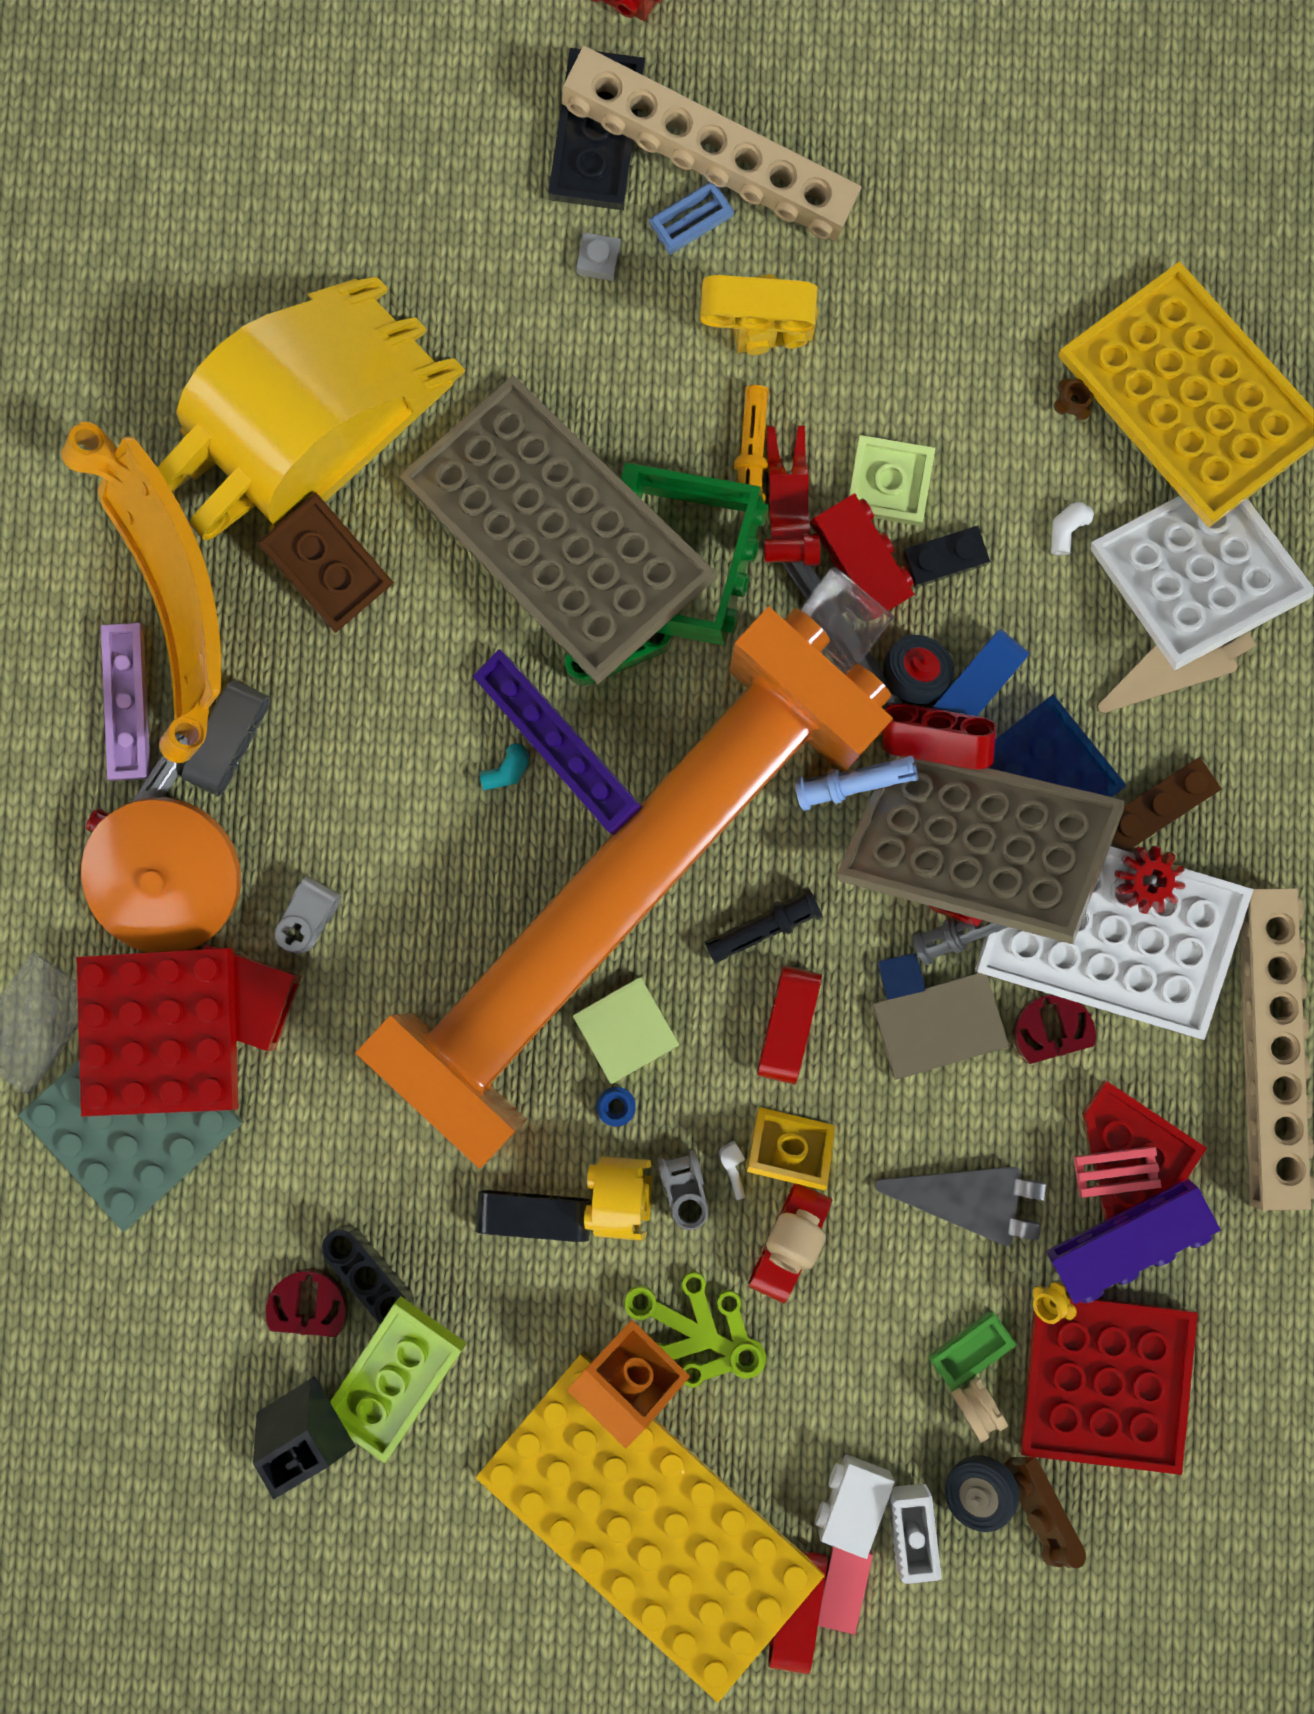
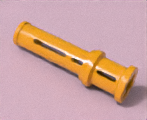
M749 385L745 387L741 454L734 461V470L737 471L736 482L760 486L762 490L763 475L768 471V463L763 457L769 388L762 385ZM762 493V495H763V500H764V503H765L766 495H765L764 493Z

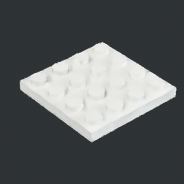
M1178 496L1091 542L1090 550L1174 671L1303 603L1314 595V587L1248 498L1208 528L1185 500Z

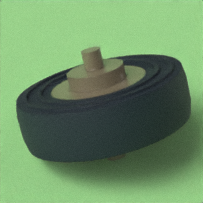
M974 1455L961 1460L950 1471L945 1484V1498L950 1511L963 1525L979 1532H992L1005 1526L1015 1514L1019 1503V1490L1014 1476L1001 1462L988 1456Z

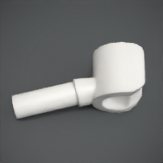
M731 1141L720 1148L718 1155L727 1170L728 1176H730L736 1200H740L746 1196L739 1172L735 1166L746 1159L736 1142Z

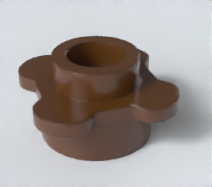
M1081 379L1061 380L1057 386L1060 393L1058 400L1054 403L1055 411L1060 415L1065 413L1075 415L1079 420L1087 419L1091 415L1089 405L1093 401V393ZM1071 397L1076 398L1077 402H1073Z

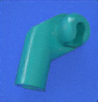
M514 743L508 746L506 749L507 755L500 768L480 771L483 791L514 785L520 781L529 766L530 760L524 745Z

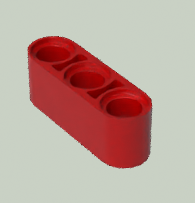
M893 704L884 709L893 717L892 721L882 731V748L888 754L901 757L913 756L914 759L976 770L985 769L993 764L996 725L990 719L908 704Z
M783 965L759 1059L757 1076L796 1085L820 990L821 973Z
M794 1183L778 1217L783 1213L796 1214L797 1210L801 1209L816 1216L820 1220L817 1226L822 1228L833 1200L812 1188ZM765 1243L750 1276L748 1287L785 1304L802 1270L800 1269L799 1274H795L773 1263L770 1260L771 1253L768 1251Z
M800 1550L824 1573V1577L771 1639L768 1667L809 1675L813 1662L824 1591L827 1555Z

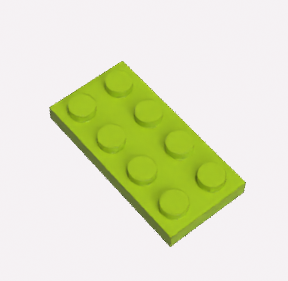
M402 1296L394 1303L330 1401L351 1439L383 1463H386L467 1344Z

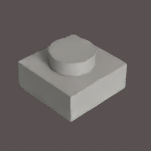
M583 232L576 267L577 275L614 281L621 249V239Z

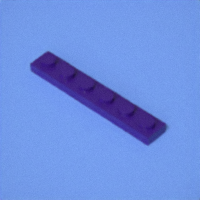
M499 649L473 675V678L609 833L615 835L643 807L505 652Z

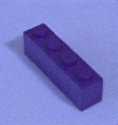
M1186 1179L1045 1252L1062 1284L1066 1287V1292L1073 1303L1076 1304L1080 1301L1082 1303H1089L1101 1297L1104 1289L1116 1283L1124 1285L1134 1281L1139 1277L1140 1271L1152 1265L1158 1267L1170 1263L1176 1258L1177 1252L1189 1246L1191 1248H1198L1209 1243L1213 1238L1212 1235L1221 1231L1198 1186L1190 1179Z

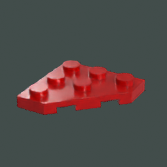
M1105 1080L1102 1081L1082 1112L1090 1154L1149 1146L1156 1147L1157 1151L1155 1159L1159 1166V1172L1157 1173L1158 1179L1161 1180L1162 1188L1099 1195L1104 1221L1188 1179L1207 1149L1198 1141ZM1145 1157L1093 1163L1094 1170L1142 1165L1146 1164ZM1148 1173L1096 1179L1097 1185L1143 1180L1148 1179Z

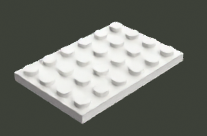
M1110 846L1074 944L1010 927L985 936L975 971L1205 1040L1254 889L1184 868L1185 871L1175 877V880L1185 883L1186 887L1182 890L1174 888L1172 891L1177 896L1178 902L1173 904L1164 899V912H1156L1151 907L1148 914H1143L1138 911V904L1131 908L1124 904L1128 894H1118L1115 890L1119 884L1125 882V879L1115 877L1114 872L1116 870L1126 872L1128 868L1123 864L1121 858L1126 855L1136 861L1135 854ZM1144 875L1143 883L1146 885L1155 884L1157 876Z

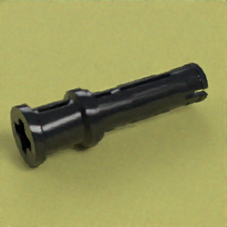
M809 887L803 888L802 894L783 903L779 901L774 902L770 906V911L740 924L719 936L704 941L714 964L782 932L783 935L786 933L789 935L793 933L794 927L813 918L816 920L822 919V913Z

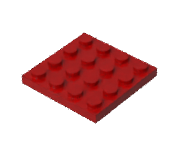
M233 948L76 957L81 1117L239 1109Z
M1070 1298V1303L1076 1308V1316L1072 1320L1062 1318L1055 1324H1049L1042 1321L1033 1308L1019 1444L1020 1454L1022 1456L1182 1475L1198 1312L1190 1309L1099 1298L1089 1303H1082L1080 1301L1074 1304Z

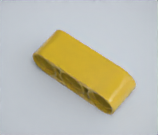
M728 275L707 276L702 280L699 320L704 325L718 328L789 333L810 332L815 329L818 287L811 282Z

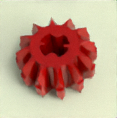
M1151 846L1148 854L1143 847H1136L1134 852L1136 861L1125 855L1121 858V861L1128 867L1126 872L1122 870L1114 872L1115 877L1125 879V882L1119 884L1115 890L1118 894H1128L1124 904L1130 908L1138 904V911L1140 913L1148 914L1151 907L1156 912L1162 913L1165 911L1164 899L1173 904L1178 902L1177 896L1172 893L1173 889L1182 890L1186 887L1185 883L1175 880V877L1185 871L1184 867L1180 865L1172 866L1176 855L1171 852L1162 855L1161 847ZM1144 875L1157 876L1156 883L1144 884Z

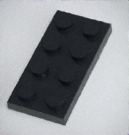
M570 48L565 81L581 49ZM596 51L644 76L645 58ZM600 92L597 94L600 98L604 100H610L614 98V96L609 92ZM561 104L548 190L549 200L624 211L634 140L623 134L614 135L605 130L601 123L589 117H578L571 113L565 105ZM635 109L632 111V113L637 117L639 109Z

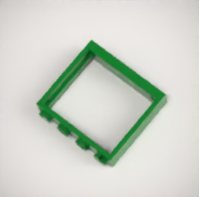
M625 463L621 480L641 499L643 494L745 512L715 622L676 614L656 632L725 646L728 634H733L738 624L739 611L736 610L738 598L744 597L747 592L749 575L746 574L748 562H754L757 556L759 540L755 537L758 526H764L767 520L768 504L764 503L761 487Z

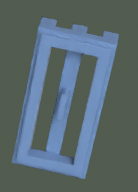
M708 182L651 217L649 225L652 230L656 231L659 241L663 242L665 250L671 255L733 217L734 210L719 187ZM710 195L714 196L715 199L685 215L684 218L666 229L663 227V224ZM719 207L722 208V209L718 210L717 212H715L714 214L710 215L709 217L705 218V219L702 220L701 222H699V223H697L696 225L692 226V227L689 228L688 230H686V231H684L683 233L679 234V235L676 236L675 238L671 239L672 236H674L675 234L679 233L680 231H682L683 229L687 228L688 226L692 225L693 223H695L696 221L700 220L701 218L705 217V216L708 215L709 213L713 212L714 210L718 209Z

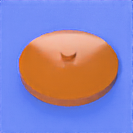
M151 797L136 800L118 808L97 825L84 848L81 862V881L86 901L93 915L116 939L132 948L149 953L186 951L209 940L229 920L240 894L241 870L238 855L232 841L214 818L190 803L173 798Z

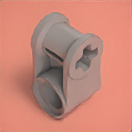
M306 876L295 890L289 907L277 925L275 938L278 945L284 950L296 954L310 951L325 925L336 912L342 895ZM301 927L300 933L304 935L303 941H294L292 943L293 938L288 935L291 929L298 930Z
M689 1150V1155L666 1161L663 1157L658 1158L657 1162L665 1194L668 1196L675 1223L686 1230H695L701 1227L707 1219L708 1207L702 1186L704 1182L696 1150ZM686 1168H689V1169H690L689 1171H685V1172H681V1173H677V1174H671V1172H674V1171H678V1170H682V1169H686ZM686 1200L697 1201L702 1208L701 1215L694 1221L684 1220L678 1211L680 1204Z

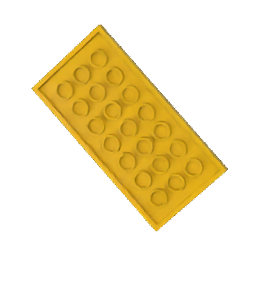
M581 1353L475 1478L709 1696L719 1703L822 1580L824 1573L655 1418L625 1449L567 1391L572 1383L592 1363L586 1355Z

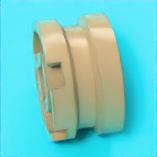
M977 1376L969 1381V1387L964 1390L958 1388L951 1392V1395L977 1439L982 1443L989 1438L990 1432L995 1429L1000 1432L1007 1428L1008 1424L998 1410L986 1387H983L982 1381Z

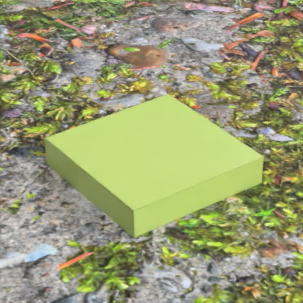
M859 435L848 497L855 493L859 500L865 499L871 507L875 519L921 526L924 519L935 448Z
M641 977L573 1015L574 1020L611 1084L679 1046L678 1041Z

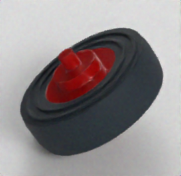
M909 635L895 642L887 652L883 663V674L886 683L897 696L914 704H927L939 699L950 687L954 677V664L947 650L934 639L923 635Z

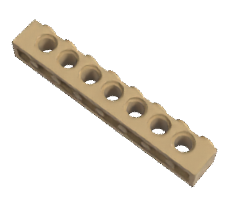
M584 45L563 85L562 104L574 115L581 118L589 117L601 123L608 132L614 135L623 134L635 140L638 146L645 151L651 153L658 152L670 158L677 167L684 170L692 169L704 175L711 184L717 187L726 186L740 193V196L745 201L754 205L762 204L774 210L775 214L782 220L788 222L795 221L807 227L818 238H829L836 242L862 186ZM600 92H609L614 96V98L610 100H604L600 98L597 94ZM635 109H642L649 114V116L643 118L637 117L632 113V111ZM672 126L678 127L683 131V134L673 135L667 128ZM711 144L715 146L718 151L715 153H709L705 151L701 147V145ZM745 161L753 169L742 170L737 166L736 162ZM773 178L781 179L787 187L778 188L770 180ZM811 195L818 198L821 205L808 203L805 196Z
M1298 888L1254 889L1239 933L1250 1206L1263 1211L1311 1210V1199H1314V1178L1310 1175L1309 1159H1312L1314 1155V1144L1312 1137L1308 1135V1119L1312 1116V1102L1310 1097L1306 1095V1079L1310 1076L1311 1067L1304 1049V1039L1308 1037L1309 1024L1306 1016H1303L1302 1002L1307 995V983L1305 977L1301 976V960L1305 957V942L1303 937H1300L1299 921L1303 918L1304 906L1302 899L1298 897ZM1270 919L1275 920L1279 925V934L1276 939L1270 938L1266 931V926ZM1273 958L1281 965V973L1276 979L1272 978L1268 972V964ZM1274 998H1278L1283 1006L1281 1015L1276 1019L1270 1013V1003ZM1279 1037L1284 1043V1052L1279 1058H1276L1272 1054L1271 1045ZM1281 1077L1285 1081L1286 1090L1281 1097L1277 1098L1273 1092V1084ZM1284 1117L1288 1125L1287 1132L1284 1136L1278 1138L1274 1129L1277 1120ZM1286 1157L1289 1162V1171L1280 1178L1276 1172V1166L1282 1158Z

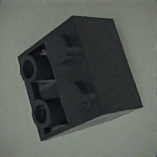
M315 1376L264 1407L256 1414L253 1465L273 1500L328 1468L356 1447Z

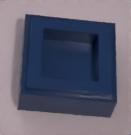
M917 953L877 962L886 1000L926 991Z

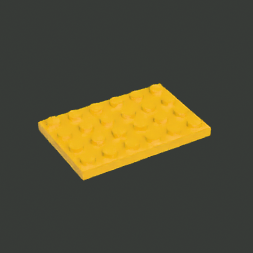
M1180 261L1060 349L1058 354L1060 360L1077 379H1081L1093 393L1097 402L1208 528L1314 448L1313 407Z

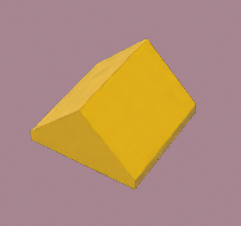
M759 1107L745 1162L746 1171L826 1191L835 1125Z

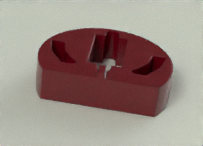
M1051 994L1039 996L1029 1001L1020 1010L1014 1023L1013 1039L1021 1058L1026 1063L1033 1064L1093 1047L1096 1040V1030L1090 1013L1081 1003ZM1044 999H1046L1047 1004H1054L1063 1037L1058 1038L1059 1044L1057 1047L1054 1041H1048L1039 1008L1044 1007ZM1078 1013H1081L1082 1027L1079 1037L1074 1038L1079 1025ZM1024 1029L1027 1036L1034 1043L1038 1044L1039 1048L1034 1050L1029 1046L1019 1030Z
M318 1269L295 1271L282 1279L273 1288L266 1304L268 1328L272 1332L337 1337L343 1330L348 1318L349 1306L347 1295L337 1279ZM309 1274H311L313 1277L312 1282L318 1283L315 1315H312L309 1321L306 1322L304 1320L305 1314H299L302 1281H306ZM277 1295L280 1296L281 1307L287 1317L282 1315L278 1307ZM341 1301L337 1316L333 1321H325L324 1318L334 1308L335 1302Z

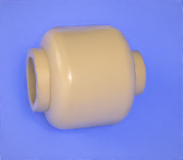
M798 1209L796 1214H781L766 1242V1247L771 1253L770 1260L779 1267L795 1274H799L800 1269H811L826 1240L825 1233L817 1226L820 1220L813 1214Z

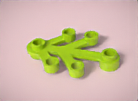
M697 1271L688 1272L682 1279L683 1291L690 1297L697 1322L656 1301L654 1292L647 1286H634L627 1292L624 1307L631 1318L645 1320L652 1317L688 1336V1338L666 1345L656 1342L673 1360L706 1349H712L724 1355L704 1364H700L697 1361L686 1362L682 1366L685 1372L689 1368H697L700 1371V1376L697 1380H687L684 1383L687 1387H698L704 1380L729 1372L734 1373L740 1378L749 1379L757 1376L764 1369L766 1364L765 1350L760 1342L749 1338L740 1313L741 1300L737 1292L730 1289L724 1290L717 1298L719 1311L727 1317L732 1340L717 1333L704 1292L706 1288L705 1278ZM692 1277L698 1278L702 1283L701 1287L696 1291H691L686 1286L688 1279ZM638 1294L645 1295L648 1299V1304L643 1308H638L633 1303V1298ZM724 1297H734L737 1301L736 1306L733 1309H725L721 1305ZM745 1350L752 1352L754 1355L753 1360L747 1364L740 1362L738 1359L739 1354Z

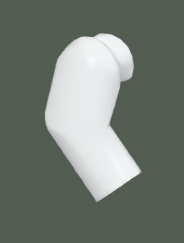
M1083 502L1071 503L1054 518L1052 522L1051 554H1070L1071 532L1079 526L1089 525L1093 520L1094 512L1090 506Z

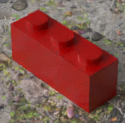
M854 493L809 522L815 534H819L822 546L867 622L914 596L915 594L911 589L914 586V582L904 566L898 567L891 554L894 552V548L884 532L878 533L871 520L874 519V514L867 501L863 498L859 500Z

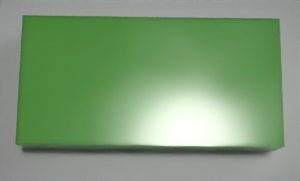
M990 1310L929 1354L928 1358L953 1392L1013 1349L1017 1344L995 1313Z

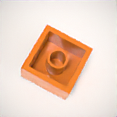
M631 1319L572 1383L567 1391L626 1449L648 1427L690 1378V1375Z

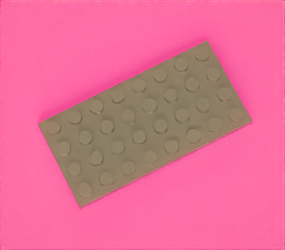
M514 375L399 475L403 484L597 685L717 579L715 570Z

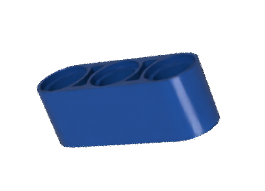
M1000 628L932 709L978 716L1029 656L1030 652Z

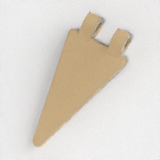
M1249 632L1226 646L1222 645L1175 671L1158 646L1155 645L1098 704L1097 710L1099 713H1107L1231 674L1237 670V663L1234 659L1256 646V643Z

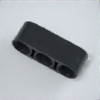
M480 1190L478 1191L475 1232L510 1237L587 1242L590 1240V1230L584 1227V1215L586 1206L592 1205V1200L569 1196Z
M341 1225L324 1238L322 1254L325 1260L378 1323L381 1324L389 1313L385 1308V1300L388 1297L399 1299L402 1296L415 1306L414 1296L355 1226ZM336 1236H346L351 1241L352 1251L350 1254L343 1255L336 1250L334 1246ZM363 1266L372 1267L378 1274L377 1284H365L360 1278V1268Z

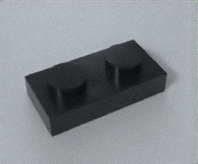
M978 525L905 548L903 551L915 588L974 570L990 563Z

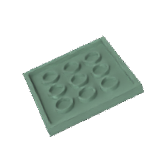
M79 1060L19 1114L20 1118L122 1232L134 1225L244 1123L234 1110L81 1117Z

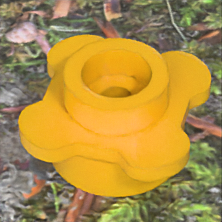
M1054 1281L1049 1287L1037 1286L1033 1289L1034 1311L1042 1321L1049 1324H1055L1062 1318L1072 1320L1077 1313L1075 1306L1070 1303L1066 1287L1061 1282Z

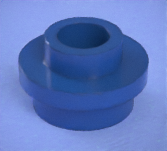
M622 1087L606 1089L597 1101L598 1116L609 1126L619 1127L627 1124L633 1118L636 1111V1102L633 1095ZM613 1099H619L624 1104V1110L619 1114H614L609 1109V1103Z

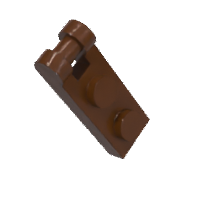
M1011 1457L1003 1465L1008 1468L1016 1480L1019 1490V1501L1027 1514V1521L1032 1530L1037 1533L1043 1545V1561L1050 1567H1082L1086 1560L1085 1549L1036 1457Z

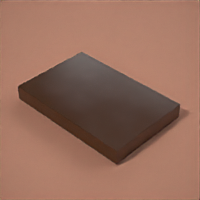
M317 492L311 495L257 542L258 546L335 633L394 584L391 578Z

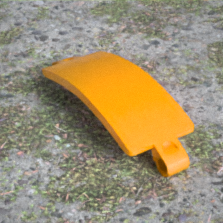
M82 421L70 430L61 451L62 460L71 470L103 477L98 487L101 505L132 553L152 594L166 640L174 702V721L161 736L159 747L163 756L169 761L184 763L191 759L205 741L209 707L218 697L221 688L220 634L209 574L198 542L186 516L158 468L134 437L130 436L123 437L117 448L97 425ZM77 444L84 445L89 450L82 449ZM175 734L184 735L190 745L181 744L176 739Z

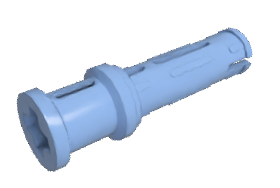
M907 756L899 760L851 771L840 772V770L829 769L825 775L808 779L799 776L795 778V788L800 807L803 811L810 810L811 805L829 801H833L835 804L842 803L843 800H846V796L855 793L917 781L918 774L913 756Z

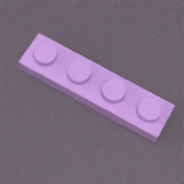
M141 623L101 625L107 780L147 779L150 775L144 626Z

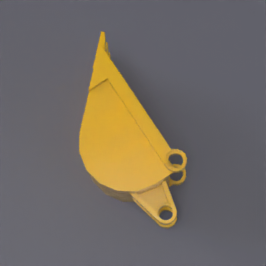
M378 277L361 280L353 279L307 294L310 301L264 315L242 326L221 342L196 368L181 393L176 410L181 425L180 433L184 438L157 468L172 492L190 478L197 479L215 464L228 476L190 519V526L203 540L207 541L216 537L254 506L272 523L270 527L272 530L315 492L326 502L451 388L454 381L466 371L455 358L434 362L415 342L427 331L416 317L396 321L380 305L377 300L387 293L388 287Z

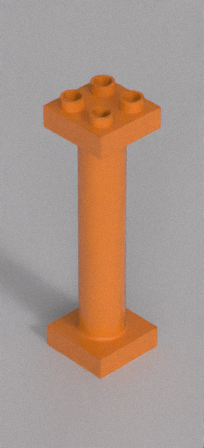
M768 606L737 639L734 644L729 672L747 689L641 803L643 807L615 835H611L432 1030L414 1013L390 1015L355 1052L479 1169L504 1146L527 1120L522 1113L491 1086L492 1082L803 743L807 742L837 770L845 772L892 721L893 717L882 708L891 698L888 688L872 672L858 663H855L844 674L821 652L829 644L830 638L803 611L794 608L783 619Z

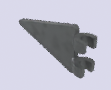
M1017 1167L878 1179L874 1184L878 1192L1004 1246L1012 1243L1013 1236L1039 1240L1041 1224L1038 1221L1015 1218L1018 1196L1044 1200L1046 1184H1043L1041 1181L1021 1179V1171Z

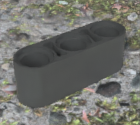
M236 679L231 680L208 719L204 743L191 759L185 763L182 779L217 797L220 796L229 785L268 710L270 696Z

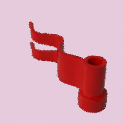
M767 426L771 539H764V563L803 562V566L819 565L820 536L819 534H810L808 512L809 476L806 462L805 426H797L791 474H787L781 462L775 426Z

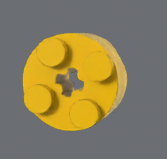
M601 1156L598 1163L589 1165L587 1186L593 1189L592 1205H587L585 1209V1229L593 1230L595 1237L645 1240L647 1231H640L641 1221H649L651 1214L653 1176L645 1175V1168L652 1167L651 1160Z

